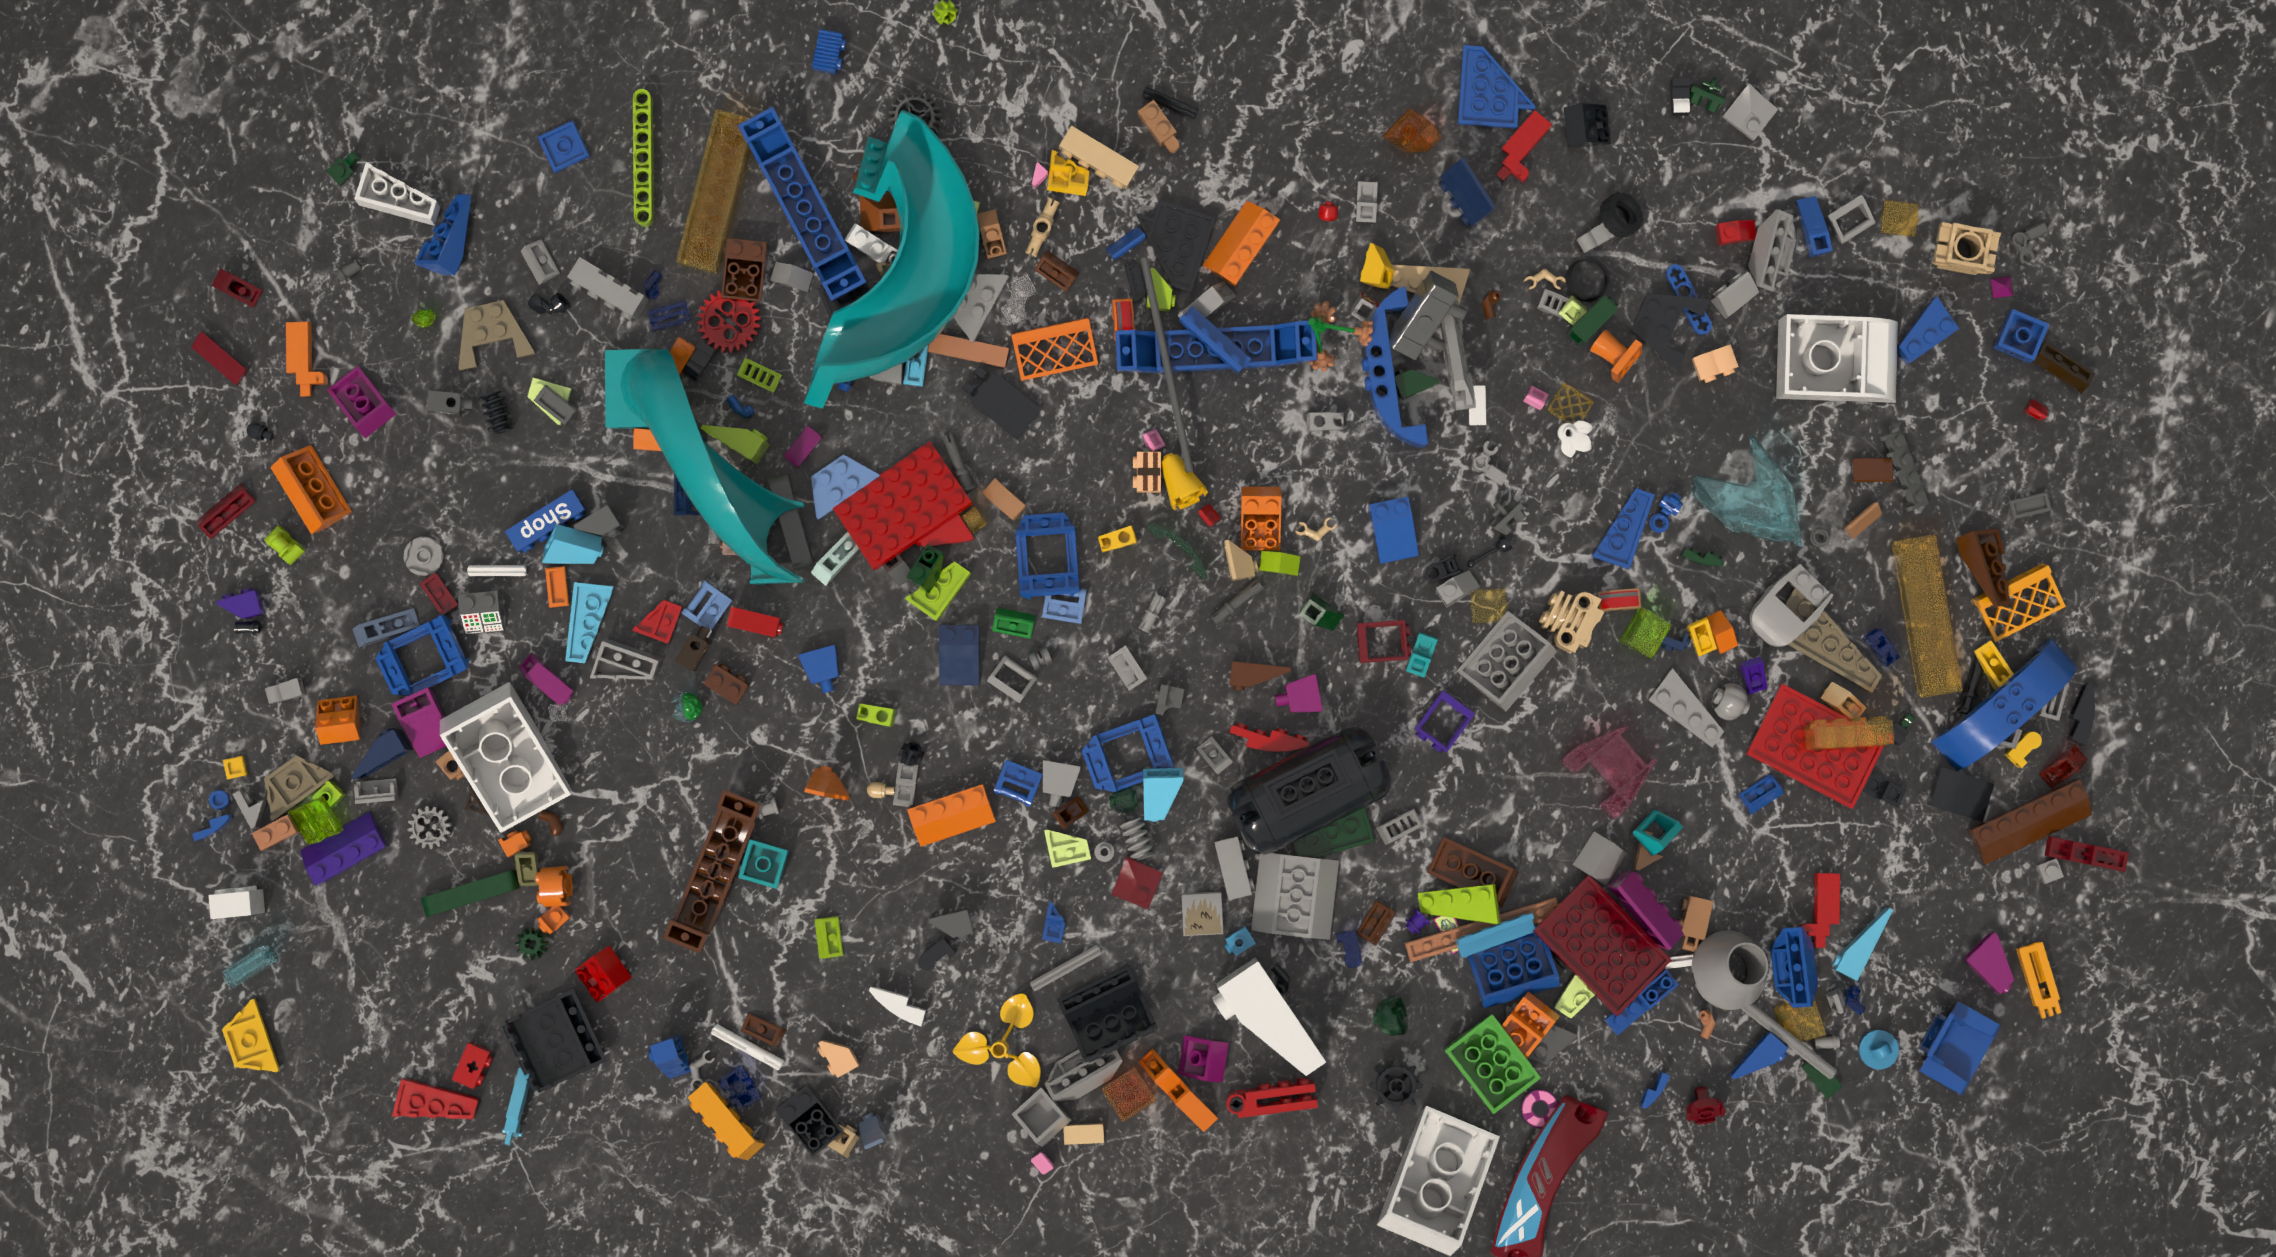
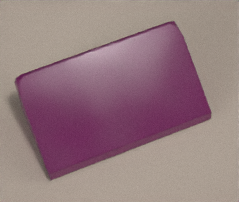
M807 426L783 457L799 469L823 437Z

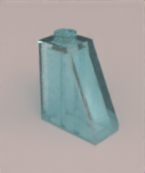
M268 945L258 947L222 971L225 975L223 976L224 981L229 987H239L278 961Z

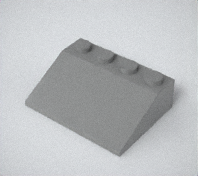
M1507 611L1457 672L1500 708L1507 711L1557 651L1550 642Z

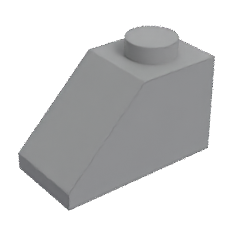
M1468 570L1437 587L1436 593L1445 607L1448 608L1480 586Z

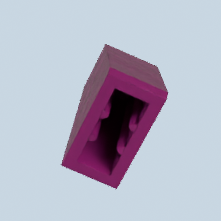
M531 652L520 664L519 669L524 677L558 705L561 706L563 702L566 703L570 700L573 692L570 685Z
M1990 931L1963 960L1995 993L2004 994L2011 989V983L2014 981L1998 935Z

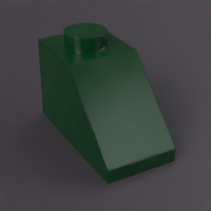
M1404 368L1395 372L1396 390L1401 401L1439 384L1438 379L1412 369L1407 371Z

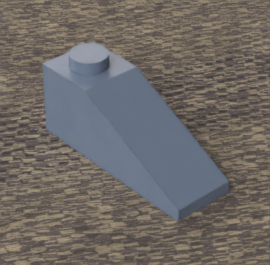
M412 608L359 624L353 628V632L360 648L419 627L420 624L416 612Z
M871 1112L862 1116L859 1127L866 1150L884 1142L888 1135L879 1114L873 1115Z

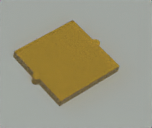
M1885 200L1883 214L1880 216L1882 219L1880 233L1915 237L1916 226L1919 222V219H1917L1919 204Z
M1505 589L1475 590L1470 593L1471 605L1469 608L1471 609L1472 623L1499 622L1505 615L1506 607L1508 606L1505 598Z

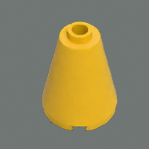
M1169 453L1162 458L1161 467L1173 510H1176L1177 506L1180 509L1187 508L1200 501L1199 496L1202 494L1204 497L1207 495L1208 490L1193 471L1186 473L1184 461L1178 454Z

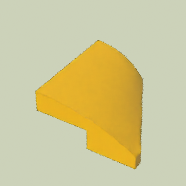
M1052 150L1047 190L1086 196L1089 170L1077 166L1070 159L1066 161L1057 155V151Z

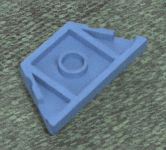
M845 455L811 476L816 518L818 520L833 511V507L880 475Z

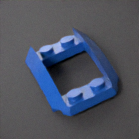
M1064 512L1024 515L1018 529L1015 530L1020 596L1031 600L1030 597L1070 594L1071 597L1078 593L1079 577L1075 526L1072 525ZM1065 534L1068 573L1029 575L1026 536Z
M440 615L434 620L401 636L384 642L382 650L378 652L375 659L393 695L410 696L468 669L470 658H465L450 626L452 621L445 615ZM431 634L446 669L411 685L395 650Z
M1156 714L1095 735L1086 744L1082 753L1096 789L1116 792L1143 782V771L1115 781L1102 743L1139 730L1153 766L1150 769L1175 768V762L1171 757L1160 726L1161 722Z

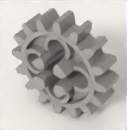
M425 806V811L419 808V814H412L414 820L408 821L412 828L407 830L413 832L410 839L416 838V845L422 843V848H426L429 844L430 849H434L435 844L438 847L442 846L441 840L448 841L445 835L451 834V831L447 830V828L451 827L452 824L447 823L450 817L443 816L444 810L437 812L438 807L434 806L431 810L430 806ZM434 816H437L439 822L433 824L432 829L439 830L440 836L436 837L434 831H428L426 838H421V833L427 831L428 827L421 825L419 819L424 818L426 824H432Z

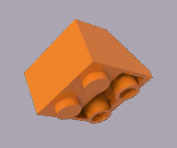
M357 695L318 700L315 730L320 745L360 740L361 720Z

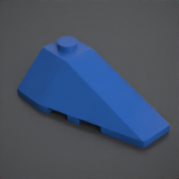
M457 194L444 213L445 219L439 226H435L433 229L435 234L429 242L425 241L414 264L442 275L456 274L460 268L464 252L471 202L469 194Z

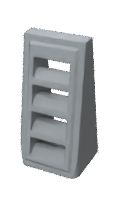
M1544 289L1537 309L1565 319L1559 314L1562 303H1566L1568 298ZM1548 296L1552 298L1549 307L1545 305ZM1555 300H1559L1556 310L1552 309Z
M1412 809L1377 827V830L1384 844L1387 845L1423 825L1415 809ZM1407 816H1410V818H1411V820H1412V822H1413V824H1414L1413 827H1411V825H1410V823H1409V821H1408V819H1407ZM1401 819H1402V821L1404 822V824H1405V826H1406V828H1407L1406 831L1404 830V828H1403V826H1402V824H1401V822H1400ZM1393 823H1395L1400 834L1396 833L1392 825ZM1386 827H1388V829H1389V831H1390V833H1391V835H1392V838H1391V836L1389 835V833H1388Z
M1837 988L1826 992L1831 1010L1839 1014L1844 1013L1846 1001L1842 990Z

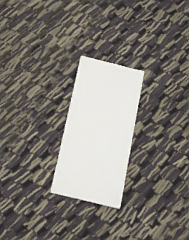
M1473 386L1476 408L1469 409V425H1486L1485 386Z

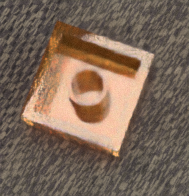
M1135 1065L1101 1086L1102 1091L1122 1122L1156 1101V1097Z

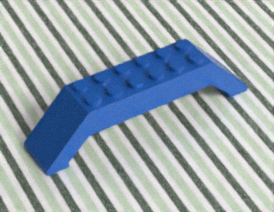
M771 107L739 124L738 127L762 169L830 300L833 301L867 283L774 108Z
M1295 321L1267 326L1217 328L1251 358L1243 369L1279 367L1317 361L1316 336L1308 321ZM1189 330L1164 331L1173 373L1231 370L1227 364ZM1115 331L1117 371L1165 373L1156 331Z

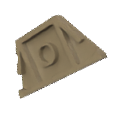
M296 755L265 777L264 782L268 793L267 800L270 805V819L272 822L317 791L328 780L336 777L335 774Z

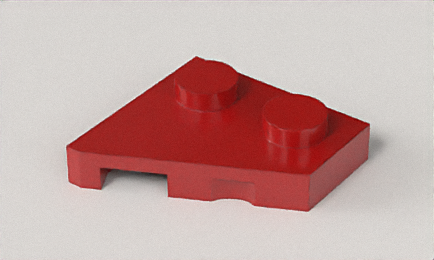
M663 600L632 631L669 644L683 607Z

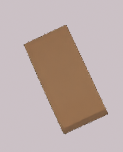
M996 478L982 492L1013 521L1027 506Z

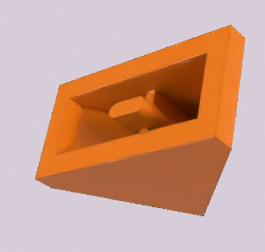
M1721 610L1707 616L1719 654L1738 646L1733 627Z

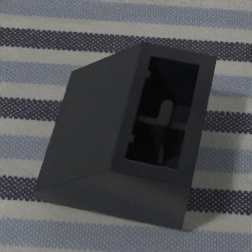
M1580 103L1563 108L1568 147L1580 148L1611 144L1606 105Z

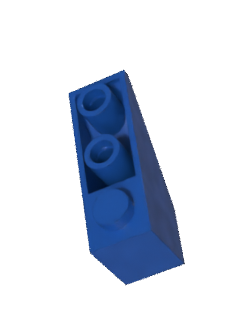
M1816 196L1796 200L1809 258L1829 254L1833 251L1829 231Z

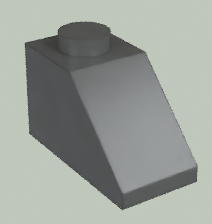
M897 555L883 565L899 587L908 581L906 576L911 569L900 555Z

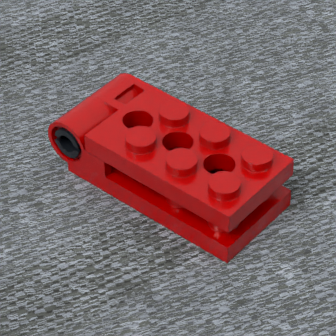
M1309 1077L1299 1078L1295 1083H1290L1289 1080L1277 1081L1278 1085L1270 1086L1269 1083H1260L1256 1088L1234 1090L1227 1094L1225 1100L1228 1110L1233 1114H1237L1238 1118L1318 1108L1316 1097L1310 1093L1316 1092L1315 1083ZM1300 1094L1299 1098L1292 1099L1291 1096H1287ZM1279 1097L1280 1101L1265 1103L1256 1102V1099ZM1235 1100L1239 1101L1238 1104H1233Z

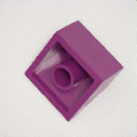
M1184 1035L1178 1075L1209 1082H1223L1229 1043Z

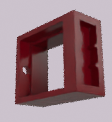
M1405 620L1356 624L1359 663L1408 660V656H1411V645L1407 644L1406 636H1410L1409 624H1405ZM1399 626L1401 655L1368 658L1366 628Z

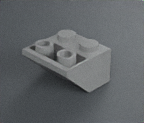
M1740 272L1729 281V287L1725 284L1713 294L1715 298L1711 302L1725 319L1759 293L1749 272H1746L1744 275Z

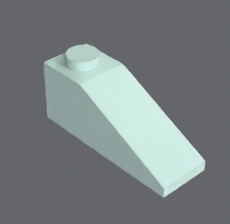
M848 532L816 563L811 572L825 586L859 550Z

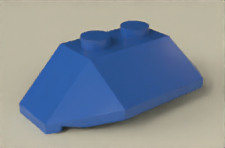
M1803 927L1783 928L1770 948L1775 989L1789 1002L1792 1008L1812 1007L1818 986L1813 943Z

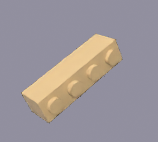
M1073 126L1070 127L1059 145L1062 155L1069 159L1074 157L1079 160V165L1086 169L1089 167L1094 169L1097 176L1102 179L1109 178L1112 180L1111 184L1119 189L1123 187L1127 189L1139 170L1138 165Z

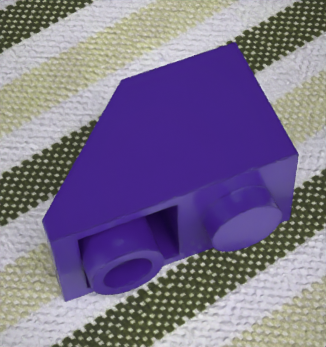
M253 588L241 590V594L236 596L233 593L221 596L222 600L217 601V605L242 619L266 614L260 591L253 590Z

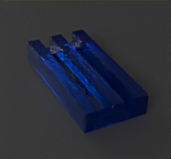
M686 301L647 311L653 331L691 321ZM680 307L684 308L683 310H679L655 318L653 317V315L659 314ZM682 314L686 315V317L680 319H676L659 325L655 324V322L661 321Z

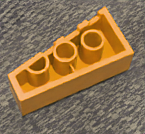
M704 1082L688 1097L691 1102L689 1104L696 1113L700 1112L704 1117L702 1119L704 1124L708 1128L712 1127L715 1130V1137L721 1143L725 1142L728 1146L727 1151L733 1158L749 1160L765 1145L761 1139L756 1140L752 1136L754 1131L744 1122H739L741 1119L739 1114L731 1107L728 1109V1102L711 1083Z

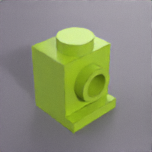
M328 780L312 797L315 800L313 804L320 811L323 809L330 811L346 794L332 780ZM325 793L329 796V799L327 801L323 800V795Z

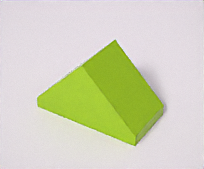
M1261 551L1259 571L1298 576L1301 556L1282 552Z

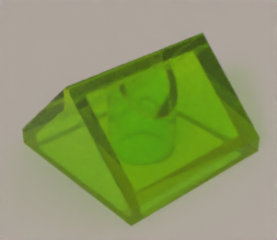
M1641 608L1635 613L1619 642L1652 659L1672 625L1653 612Z

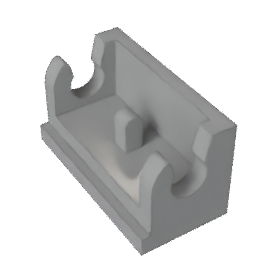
M1126 646L1108 657V660L1129 691L1147 680V677Z
M397 778L363 781L354 784L355 804L399 800Z

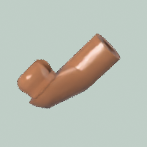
M1702 1010L1699 1013V1018L1704 1027L1700 1036L1709 1040L1716 1022L1709 1010Z

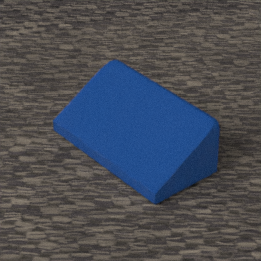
M1136 227L1107 247L1106 251L1113 261L1117 260L1144 241L1146 235L1139 227Z
M1770 773L1739 793L1738 796L1749 813L1753 814L1783 795L1784 792L1782 786Z

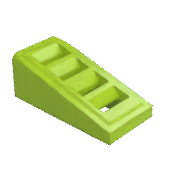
M747 358L744 359L737 373L738 377L772 393L775 392L782 377L781 374ZM751 365L752 368L748 376H746L745 372L748 366ZM756 368L760 369L756 378L753 379ZM766 372L763 383L759 382L763 373ZM773 375L775 377L769 387L767 386V383L770 379V376Z

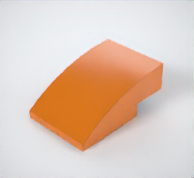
M1528 991L1501 1026L1527 1059L1560 1016Z

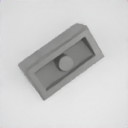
M542 239L525 245L522 248L521 253L539 285L560 274Z

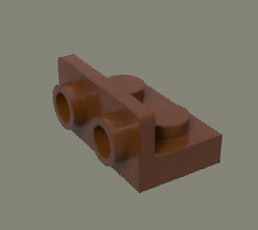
M722 663L720 665L714 664L703 685L733 704L738 705L750 686L746 683L747 679L740 674L734 676L729 672L731 669Z

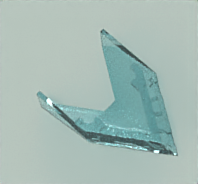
M1753 434L1750 436V455L1754 460L1757 479L1751 484L1744 486L1697 475L1693 477L1692 496L1732 532L1751 533L1754 537L1782 543L1783 541L1793 542L1794 545L1802 547L1793 486Z

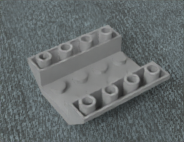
M1279 853L1260 854L1251 930L1330 940L1339 860Z

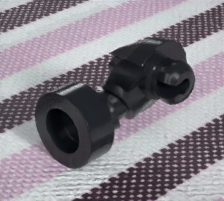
M556 293L550 299L551 304H548L538 294L532 295L528 302L529 308L538 314L552 315V313L558 312L565 313L571 307L569 301L560 293Z

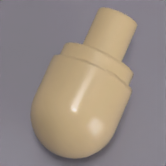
M872 782L867 787V793L872 798H883L886 795H894L895 787H887L883 782Z

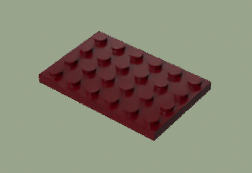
M1586 875L1533 930L1615 1016H1619L1672 961L1590 875Z

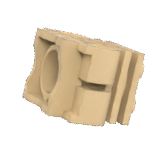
M1942 222L1938 228L1936 242L1939 244L1935 245L1932 264L1937 265L1938 269L1971 275L1978 273L1991 274L1995 270L1996 255L1989 253L1997 251L2001 233L1994 232L1991 229ZM1958 241H1963L1969 245L1971 251L1970 258L1962 257L1957 250Z
M1561 590L1551 595L1547 603L1550 607L1548 611L1542 613L1539 619L1541 623L1539 628H1548L1547 632L1549 633L1555 632L1553 635L1554 645L1571 654L1572 652L1575 653L1578 647L1587 648L1591 640L1593 628L1601 620L1604 611L1598 609L1602 599L1590 593L1582 592L1572 597L1570 594L1564 595L1565 592ZM1580 598L1586 601L1584 608L1579 605ZM1563 633L1568 636L1569 640L1567 643H1563L1561 640Z

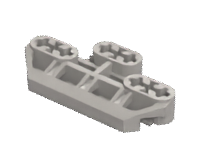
M1447 313L1440 327L1442 340L1446 342L1443 348V355L1455 410L1476 408L1472 376L1468 372L1462 340V321Z

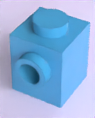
M1244 926L1226 937L1227 943L1224 946L1229 954L1234 953L1237 956L1256 943Z

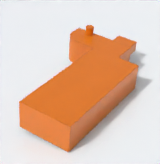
M286 322V373L296 374V384L300 385L301 397L312 396L311 385L328 384V377L322 372H312V323Z

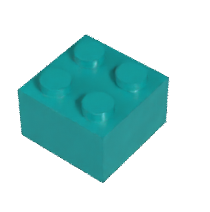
M750 839L738 878L778 889L790 850Z

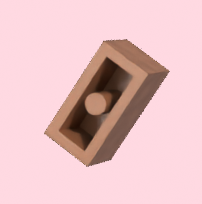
M290 814L253 832L252 835L260 850L264 851L299 834L301 830L293 814Z

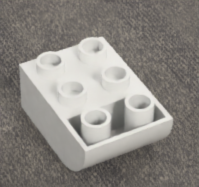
M1785 315L1778 320L1776 399L1895 403L1898 322L1873 317Z

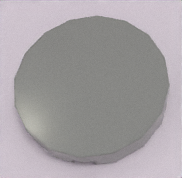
M418 537L407 544L403 559L412 573L419 576H428L441 568L444 561V552L442 546L436 540L430 537Z

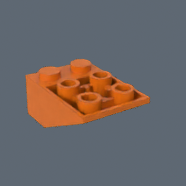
M1241 487L1242 550L1280 551L1281 487Z

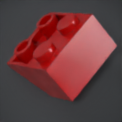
M610 945L574 970L579 980L583 982L589 994L597 1003L632 978Z

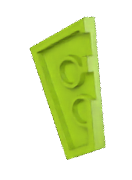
M954 561L941 571L940 577L930 593L919 588L904 599L938 622L972 573Z

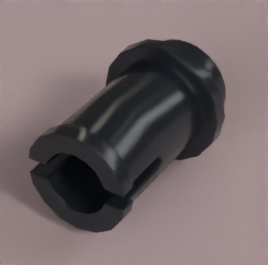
M257 620L252 622L236 621L234 631L236 634H252L256 636L261 633V623L257 622Z

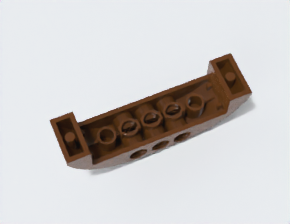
M725 789L716 808L718 811L675 916L669 921L663 939L697 953H701L720 916L746 853L761 809V804Z

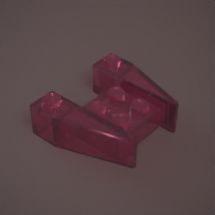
M1628 726L1618 728L1577 745L1559 759L1572 775L1590 763L1611 787L1613 792L1598 804L1611 820L1616 819L1630 807L1657 761L1653 758L1644 763L1625 741L1621 734L1628 729Z

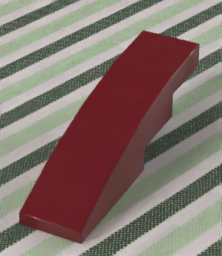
M2048 836L2044 856L2122 872L2126 871L2129 855L2128 852L2050 836Z

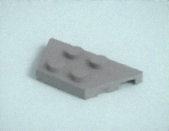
M974 274L970 289L954 316L957 324L967 335L970 342H975L1009 279L1008 275Z

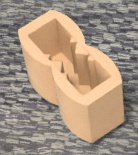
M1731 344L1692 358L1699 381L1705 380V383L1716 380V375L1721 373L1724 376L1735 373L1734 369L1739 367Z

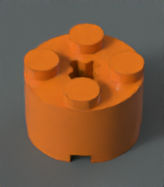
M568 866L543 867L540 872H536L535 880L539 884V892H537L538 904H542L544 907L569 906L571 904V901H568V897L573 895V883L571 874L566 872V870H569Z

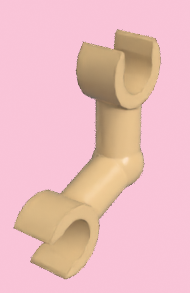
M1542 269L1536 275L1526 277L1523 281H1533V286L1528 290L1533 289L1544 278L1550 281L1556 290H1561L1556 285L1557 280L1566 282L1563 277H1556L1547 269Z
M1329 517L1316 532L1307 528L1305 523L1299 522V525L1304 526L1305 531H1295V533L1300 536L1306 535L1319 541L1328 531L1334 530L1337 524L1331 528L1328 527L1327 522L1331 518Z

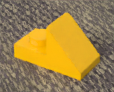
M1707 617L1687 626L1686 631L1690 633L1689 635L1699 657L1717 649Z

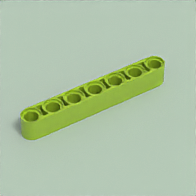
M638 89L633 94L634 219L640 226L649 227L654 222L653 98L647 90ZM641 95L648 96L647 102L643 104L639 103L638 99ZM641 115H648V120L645 123H639L638 119ZM642 134L648 135V140L645 143L639 142V137ZM648 154L646 162H639L640 155ZM643 173H647L649 176L646 182L639 181V176ZM642 193H648L649 195L648 200L645 202L639 201V196ZM644 212L648 213V220L641 222L639 220L640 215Z

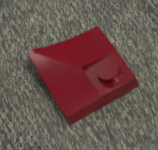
M1126 857L1111 895L1148 910L1163 873Z

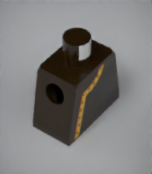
M701 626L697 635L691 633L675 661L696 672L711 645L706 641L712 631ZM699 642V649L694 650V644Z

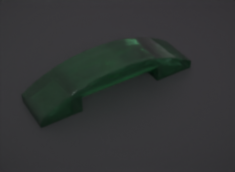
M1153 524L1146 526L1160 541L1165 536L1171 539L1195 561L1190 568L1204 581L1207 579V573L1201 559L1184 539L1164 527Z

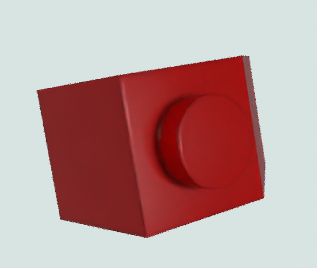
M1737 220L1719 223L1715 226L1718 246L1753 241L1757 234L1754 220Z

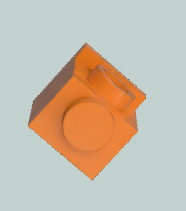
M516 830L507 835V840L505 838L498 840L506 856L511 857L516 852L530 847L531 843L529 841L532 839L527 830L520 833Z

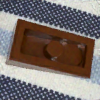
M751 1013L747 1014L741 1028V1032L774 1047H780L787 1030Z

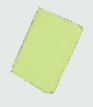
M1572 295L1559 311V314L1574 326L1587 313V308Z

